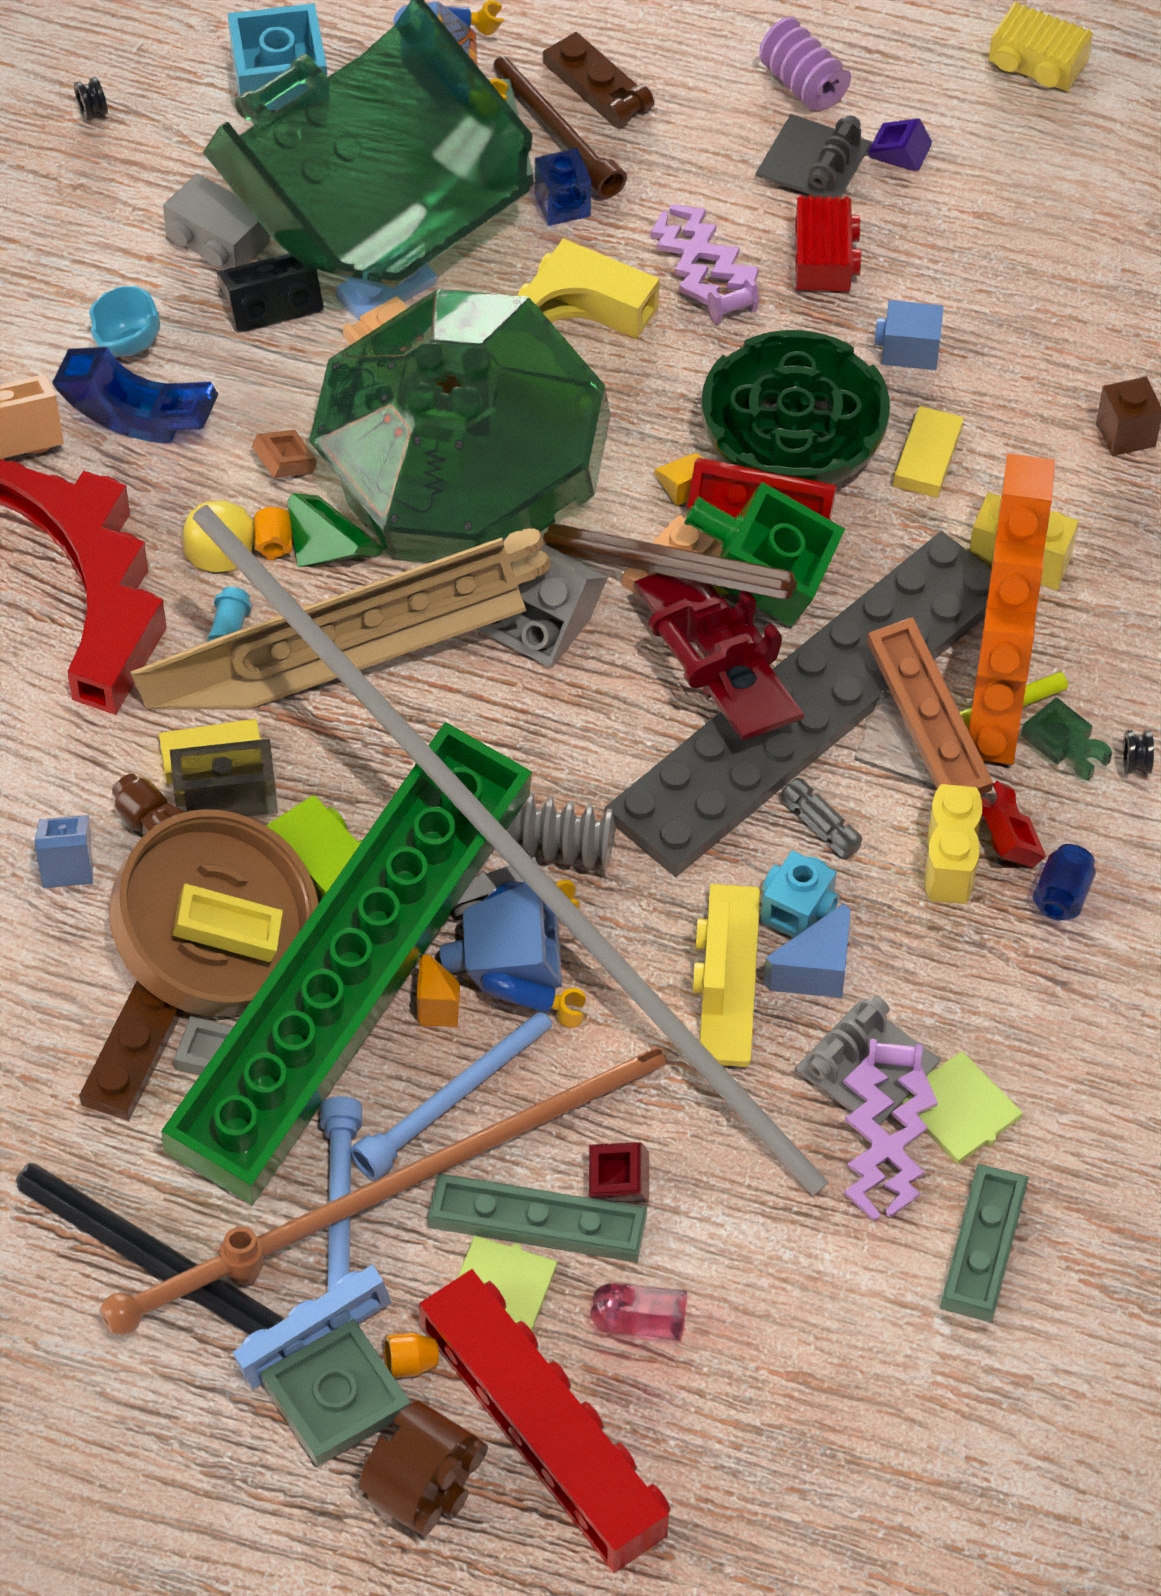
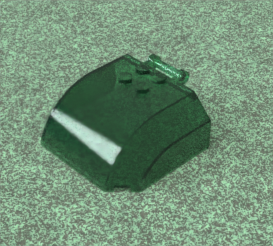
M411 0L392 28L363 54L327 77L310 56L302 54L291 61L289 69L254 92L247 90L236 97L235 106L237 111L244 119L251 121L254 126L239 135L229 122H225L218 127L203 151V154L258 222L287 252L317 270L368 286L385 288L399 285L527 195L530 186V176L527 175L528 153L532 149V133L424 0ZM299 83L306 84L310 88L272 114L266 107L267 104Z

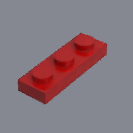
M697 458L694 463L688 508H691L697 497L700 496L704 501L736 517L740 514L761 482L831 520L837 485L778 475L703 458Z

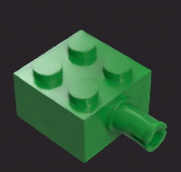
M761 482L740 514L735 518L698 496L684 520V524L687 526L690 525L721 543L719 548L722 551L719 557L793 572L797 588L793 591L790 599L782 600L751 593L756 599V607L791 627L814 599L845 531V528ZM721 587L737 597H739V593L741 592L739 590Z

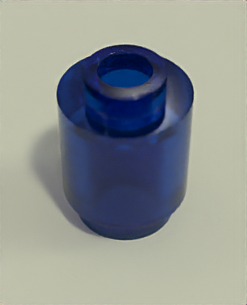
M1063 844L1048 856L1033 893L1034 903L1046 917L1061 921L1073 919L1080 915L1096 875L1093 855L1081 846Z

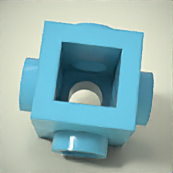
M791 850L782 866L775 864L764 881L760 922L793 938L836 909L840 897L838 893L834 892L837 871L829 868L827 864L818 858L806 857Z

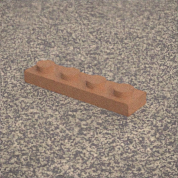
M911 617L869 632L867 644L936 788L938 789L941 784L976 787L980 795L992 791V778L914 618Z

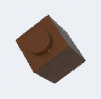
M1147 376L1102 387L1096 423L1112 456L1156 447L1161 425V405Z

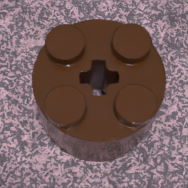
M415 1401L405 1407L392 1421L400 1426V1429L392 1439L388 1441L381 1436L375 1444L363 1468L359 1489L365 1492L361 1496L414 1532L426 1536L432 1531L443 1515L452 1519L462 1509L469 1495V1491L463 1486L470 1473H473L484 1460L488 1451V1445L422 1401Z

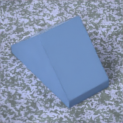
M89 815L39 819L34 840L43 888L93 884Z
M844 903L766 957L763 984L769 991L842 998L851 912Z

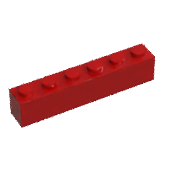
M471 1269L419 1303L420 1328L427 1337L436 1339L440 1354L611 1571L616 1573L668 1537L669 1512L671 1511L669 1503L657 1486L654 1484L646 1486L635 1472L637 1470L636 1463L627 1448L620 1442L613 1445L602 1431L604 1429L603 1422L594 1407L587 1401L580 1403L569 1390L571 1384L561 1366L555 1361L548 1363L537 1350L539 1347L537 1339L527 1324L521 1320L515 1323L505 1310L507 1308L506 1302L499 1289L491 1281L484 1284L475 1271Z

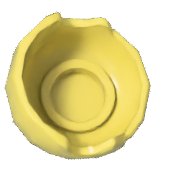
M226 500L201 503L189 512L183 527V551L185 557L199 569L213 573L232 571L237 567L192 517L198 509L208 505L251 553L254 542L253 520L243 506Z

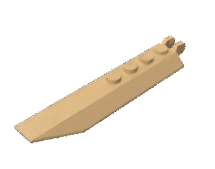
M529 527L528 529H523V531L510 533L504 542L501 537L302 609L357 669L361 670L525 612L526 608L518 585L546 574L549 571V567H551V561L546 552L538 551L544 545L542 533L539 530H535V528L530 529ZM282 616L227 634L131 671L146 709H251L338 678Z

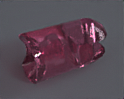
M610 1282L600 1286L594 1292V1305L591 1308L590 1316L591 1320L602 1331L618 1335L682 1341L687 1290Z

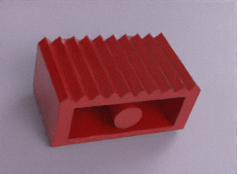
M801 195L797 198L795 219L796 290L850 291L852 276H860L861 249L852 248V242H859L860 215H852L851 198L848 196L842 199L839 196L835 198L831 196L826 198L818 196L814 198L810 195L806 198Z

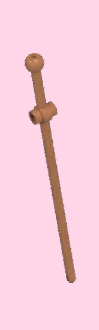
M651 1049L258 1237L247 1227L233 1228L225 1235L224 1241L220 1246V1255L134 1296L123 1292L108 1296L103 1300L100 1307L102 1320L110 1333L120 1336L126 1335L138 1328L142 1315L226 1275L236 1284H250L258 1278L264 1266V1257L659 1069L665 1064L666 1056L661 1054V1049Z

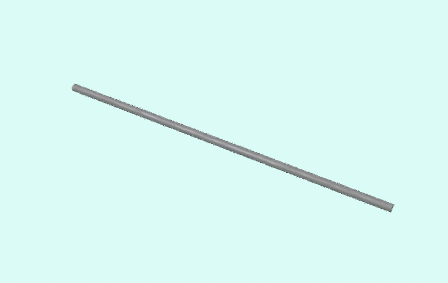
M208 505L198 509L192 519L809 1193L813 1197L829 1183L213 510Z

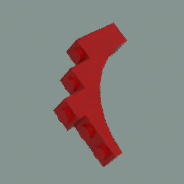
M0 459V505L18 512L52 538L67 554L82 580L87 596V614L82 639L67 671L72 700L117 715L135 684L131 671L146 665L167 628L163 599L156 597L147 590L138 589L148 572L145 541L137 539L130 533L120 532L130 516L127 486L110 476H99L84 470L76 483L73 484L60 476H49L28 469L16 461Z

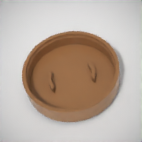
M207 809L181 813L162 821L138 841L122 864L112 887L109 904L110 927L115 945L123 962L140 984L153 995L173 1007L186 1012L205 1016H231L242 1014L317 907L318 898L311 876L295 850L276 832L252 818L234 812ZM184 883L283 910L277 952L272 961L267 962L172 936L178 898Z

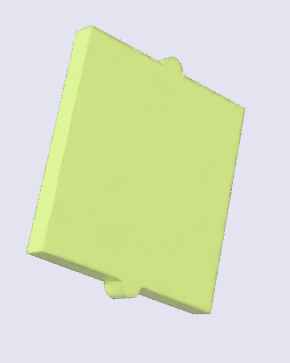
M961 1051L935 1071L932 1070L929 1073L927 1079L937 1099L938 1106L918 1115L928 1126L925 1132L959 1165L983 1146H993L996 1137L1019 1121L1023 1116V1112ZM911 1093L900 1106L915 1097V1095Z
M474 1235L458 1277L473 1269L484 1284L491 1281L501 1292L507 1306L505 1310L515 1323L521 1320L532 1331L558 1261L521 1250V1245L518 1243L508 1246Z

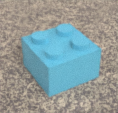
M315 3L228 13L231 54L242 114L329 103L327 65Z

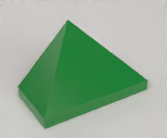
M291 494L288 500L298 567L374 557L381 554L384 547L319 495Z

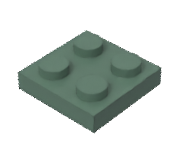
M355 1319L350 1320L260 1372L263 1386L317 1467L392 1424L394 1418L411 1404Z

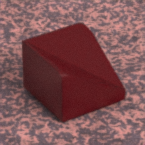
M641 1142L589 1145V1197L627 1202H649V1151Z

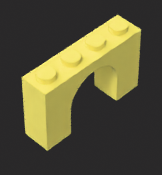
M563 238L553 253L548 252L544 255L540 262L538 273L531 283L526 282L520 288L516 298L520 300V303L515 304L508 314L503 313L495 324L493 335L486 345L480 344L475 350L470 365L471 369L474 370V375H489L490 398L572 432L594 401V371L547 351L537 343L534 336L543 327L554 321L566 318H584L637 339L658 310L660 278Z

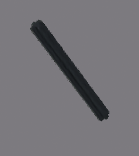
M36 1163L26 1164L16 1178L19 1191L163 1281L198 1265ZM221 1278L186 1294L249 1335L261 1329L268 1330L284 1320L282 1316Z

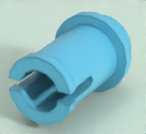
M226 587L220 594L216 595L214 606L217 610L207 642L242 629L244 618L252 611V604L249 601L250 596L246 591L237 587Z

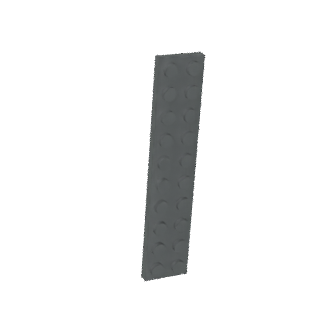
M940 531L772 669L803 711L804 719L742 741L724 714L720 712L605 806V812L607 808L613 809L616 828L676 878L892 696L867 644L869 632L913 617L935 660L985 618L991 568L943 531Z

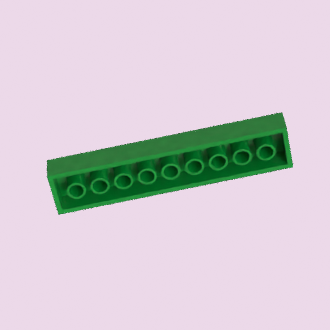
M444 722L428 746L502 827L507 830L530 796L532 771L451 724ZM417 763L161 1130L163 1151L252 1206L494 850V847Z

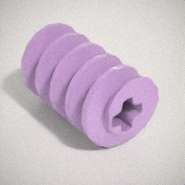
M785 17L779 20L764 36L759 50L761 63L768 69H771V72L787 88L792 90V93L802 100L803 104L810 110L821 111L828 109L838 103L845 95L850 86V71L843 70L842 63L837 58H832L831 52L825 47H821V42L815 37H811L810 32L805 27H800V22L797 19Z

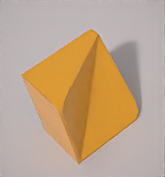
M422 955V958L419 959L417 988L418 1022H420V1026L458 1027L460 984L431 955Z

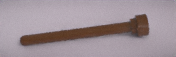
M497 57L493 64L495 71L503 79H510L511 87L584 166L587 170L588 185L602 199H609L617 195L626 184V172L614 160L600 158L507 57Z

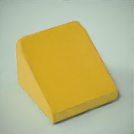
M696 452L654 469V474L676 506L688 502L694 463L697 458H703Z

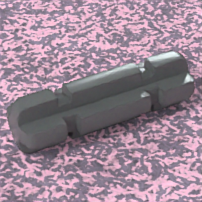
M795 778L782 790V800L793 811L797 812L800 810L799 817L825 842L832 841L833 843L830 847L840 857L847 859L861 848L862 835L850 824L844 826L843 823L846 820L819 794L812 795L811 793L814 789L803 779Z

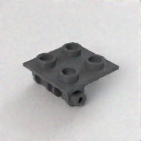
M790 114L759 166L756 176L816 197H842L872 145V141L861 138V122L852 115L839 119L834 129Z

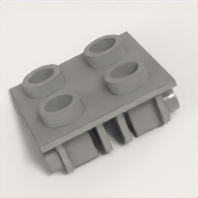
M875 996L872 1000L865 999L863 1002L859 1001L795 1067V1071L853 1112L866 1101L846 1086L843 1081L868 1056L870 1039H877L879 1043L915 1046L920 1043L887 1020L886 1014L890 1011V1008L882 998ZM923 1046L921 1066L927 1077L941 1062V1059ZM874 1063L877 1069L889 1077L888 1081L876 1087L894 1101L892 1107L873 1119L879 1126L911 1094L909 1090L897 1081L898 1078L911 1072L913 1067Z

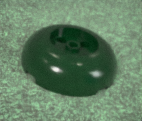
M780 330L744 340V347L731 353L728 357L722 355L708 373L703 386V424L708 439L720 458L728 464L778 475L798 477L833 485L840 483L854 475L871 460L883 441L889 421L890 397L888 388L874 364L869 366L854 354V347L835 337L813 331ZM776 403H777V407H776V408H774V407H768V406H770V405H773V404H776Z

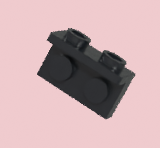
M304 250L217 271L219 287L230 304L234 326L237 331L241 332L319 312L324 308L317 268Z

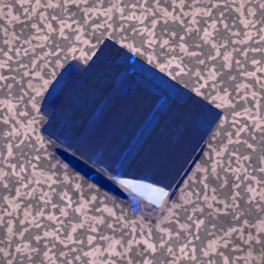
M578 148L535 157V197L548 226L591 216V178Z

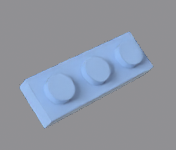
M373 1264L363 1271L350 1272L335 1284L334 1289L315 1301L307 1300L298 1304L290 1311L286 1319L268 1330L261 1329L250 1334L242 1342L241 1347L232 1353L252 1390L262 1385L260 1378L262 1370L350 1320L355 1319L357 1324L391 1304L392 1302L385 1283Z

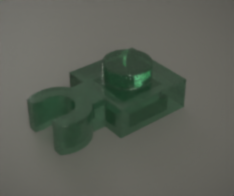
M1055 697L1023 724L1022 737L1056 765L1066 757L1073 762L1075 773L1084 780L1089 781L1092 779L1095 766L1087 760L1088 758H1095L1105 766L1110 764L1111 748L1101 740L1089 739L1093 726L1058 697Z

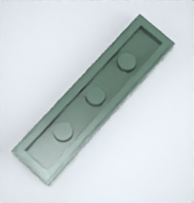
M439 1173L428 1216V1228L638 1263L647 1219V1207Z

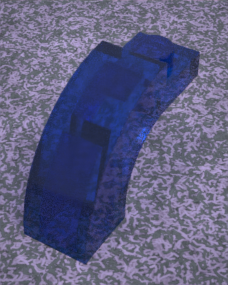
M108 347L68 349L52 381L53 386L63 398L92 421L127 437L156 443H172L177 430L203 429L219 395L211 381L160 383L142 378L120 364Z

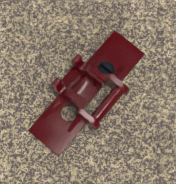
M657 573L634 581V588L653 613L648 622L652 633L663 638L685 670L684 677L689 686L692 688L703 687L704 695L707 698L712 697L742 741L804 719L803 711L769 666L777 659L782 644V635L774 624H770L764 629V638L761 636L753 624L757 603L751 593L741 591L739 593V603L731 609L725 599L720 598L710 584ZM690 642H695L704 658L701 659Z

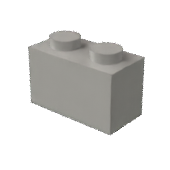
M198 173L163 204L166 236L176 245L187 247L201 255L215 267L229 269L249 264L270 244L268 212Z

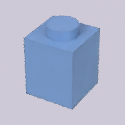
M888 300L887 318H877L874 345L883 346L881 365L936 370L944 305Z

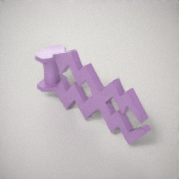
M675 204L670 205L671 215L689 219L683 228V235L692 237L691 241L677 239L681 232V225L667 226L668 212L662 211L651 230V238L660 239L657 243V250L682 254L675 269V275L686 278L679 285V291L707 305L710 317L715 325L721 323L723 314L747 306L751 312L757 311L759 295L756 279L759 267L734 264L739 255V247L709 243L717 230V224L702 223L706 215V209ZM699 258L717 261L711 271V278L730 279L727 282V289H735L737 291L720 296V285L701 284L708 273V266L695 264Z
M870 1039L868 1056L843 1081L846 1086L866 1101L849 1114L845 1121L871 1143L870 1149L847 1163V1167L862 1178L844 1191V1194L873 1221L879 1220L880 1213L865 1193L886 1179V1176L877 1168L884 1161H890L900 1170L897 1175L884 1184V1188L899 1194L886 1209L885 1214L887 1217L894 1216L921 1194L910 1183L924 1176L925 1172L903 1149L928 1129V1126L918 1115L938 1106L937 1099L921 1066L922 1044L906 1046L879 1043L877 1039ZM874 1063L913 1067L911 1072L898 1078L897 1081L915 1097L892 1111V1115L905 1126V1128L892 1135H889L873 1120L894 1105V1101L876 1087L888 1081L889 1077L877 1069Z

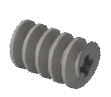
M530 793L529 798L509 826L508 833L519 845L521 842L523 843V849L530 857H533L542 845L545 860L553 861L560 849H562V857L565 864L572 865L581 853L584 868L592 869L599 857H601L602 868L606 872L612 854L616 824L613 809L607 808L601 820L597 821L595 820L593 805L588 804L581 817H577L573 801L568 800L562 812L558 813L556 812L554 797L549 796L543 807L538 809L536 808L535 795Z

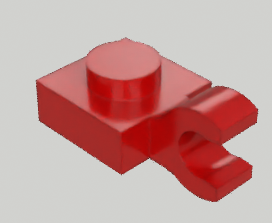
M996 781L993 783L997 794L995 803L993 804L991 800L981 797V816L985 817L992 834L991 844L996 853L1003 859L1033 868L1046 858V854L1030 817L1019 812L1014 789L1007 784Z

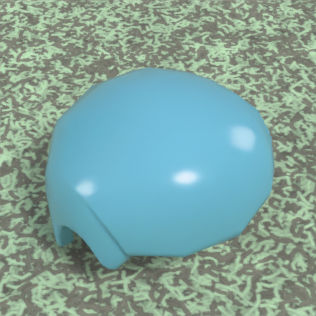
M121 286L106 292L92 304L89 310L92 321L91 333L99 349L114 357L134 356L151 347L160 330V317L153 298L149 292L138 286Z

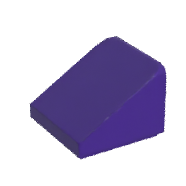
M920 118L882 123L867 154L871 159L907 170L918 171L932 145V140Z

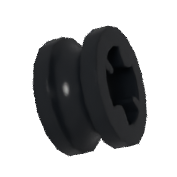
M96 76L89 78L88 84H82L81 81L74 83L76 101L85 121L92 119L94 113H99L101 116L108 114L106 98Z
M1125 730L1123 739V767L1125 774H1132L1135 769H1141L1144 774H1151L1154 763L1152 731L1144 730L1142 735H1136L1133 730Z

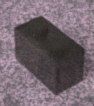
M270 739L170 750L173 789L177 808L185 812L204 809L223 810L247 817L278 813Z

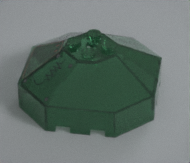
M436 289L328 359L309 440L339 477L348 506L365 527H370L392 560L431 563L501 537L504 541L510 533L523 531V529H528L529 527L541 532L556 522L554 514L575 501L580 506L594 497L611 413L605 384L530 297ZM448 375H455L457 383L462 384V387H455L452 389L451 394H444L442 386L437 385V383L446 382Z

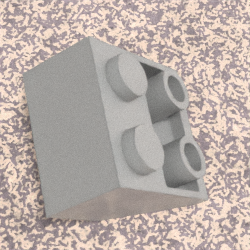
M544 544L542 549L538 551L542 550L549 555L551 561L549 571L541 575V577L537 576L533 580L518 585L526 611L477 628V630L548 667H553L590 621L608 576Z

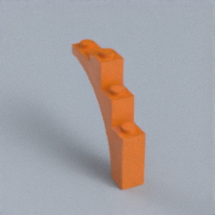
M1007 453L968 730L984 761L1014 765L1043 572L1045 542L1053 493L1054 459Z

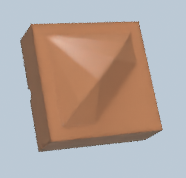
M296 430L257 434L252 444V448L274 478L311 474L318 462Z

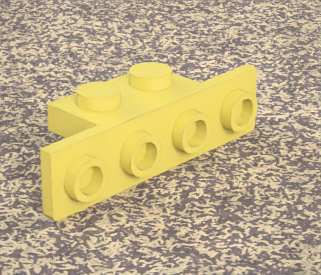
M710 884L708 919H698L696 949L706 950L705 963L695 962L693 993L703 994L700 1042L721 1065L748 1067L751 1063L760 889L753 886Z

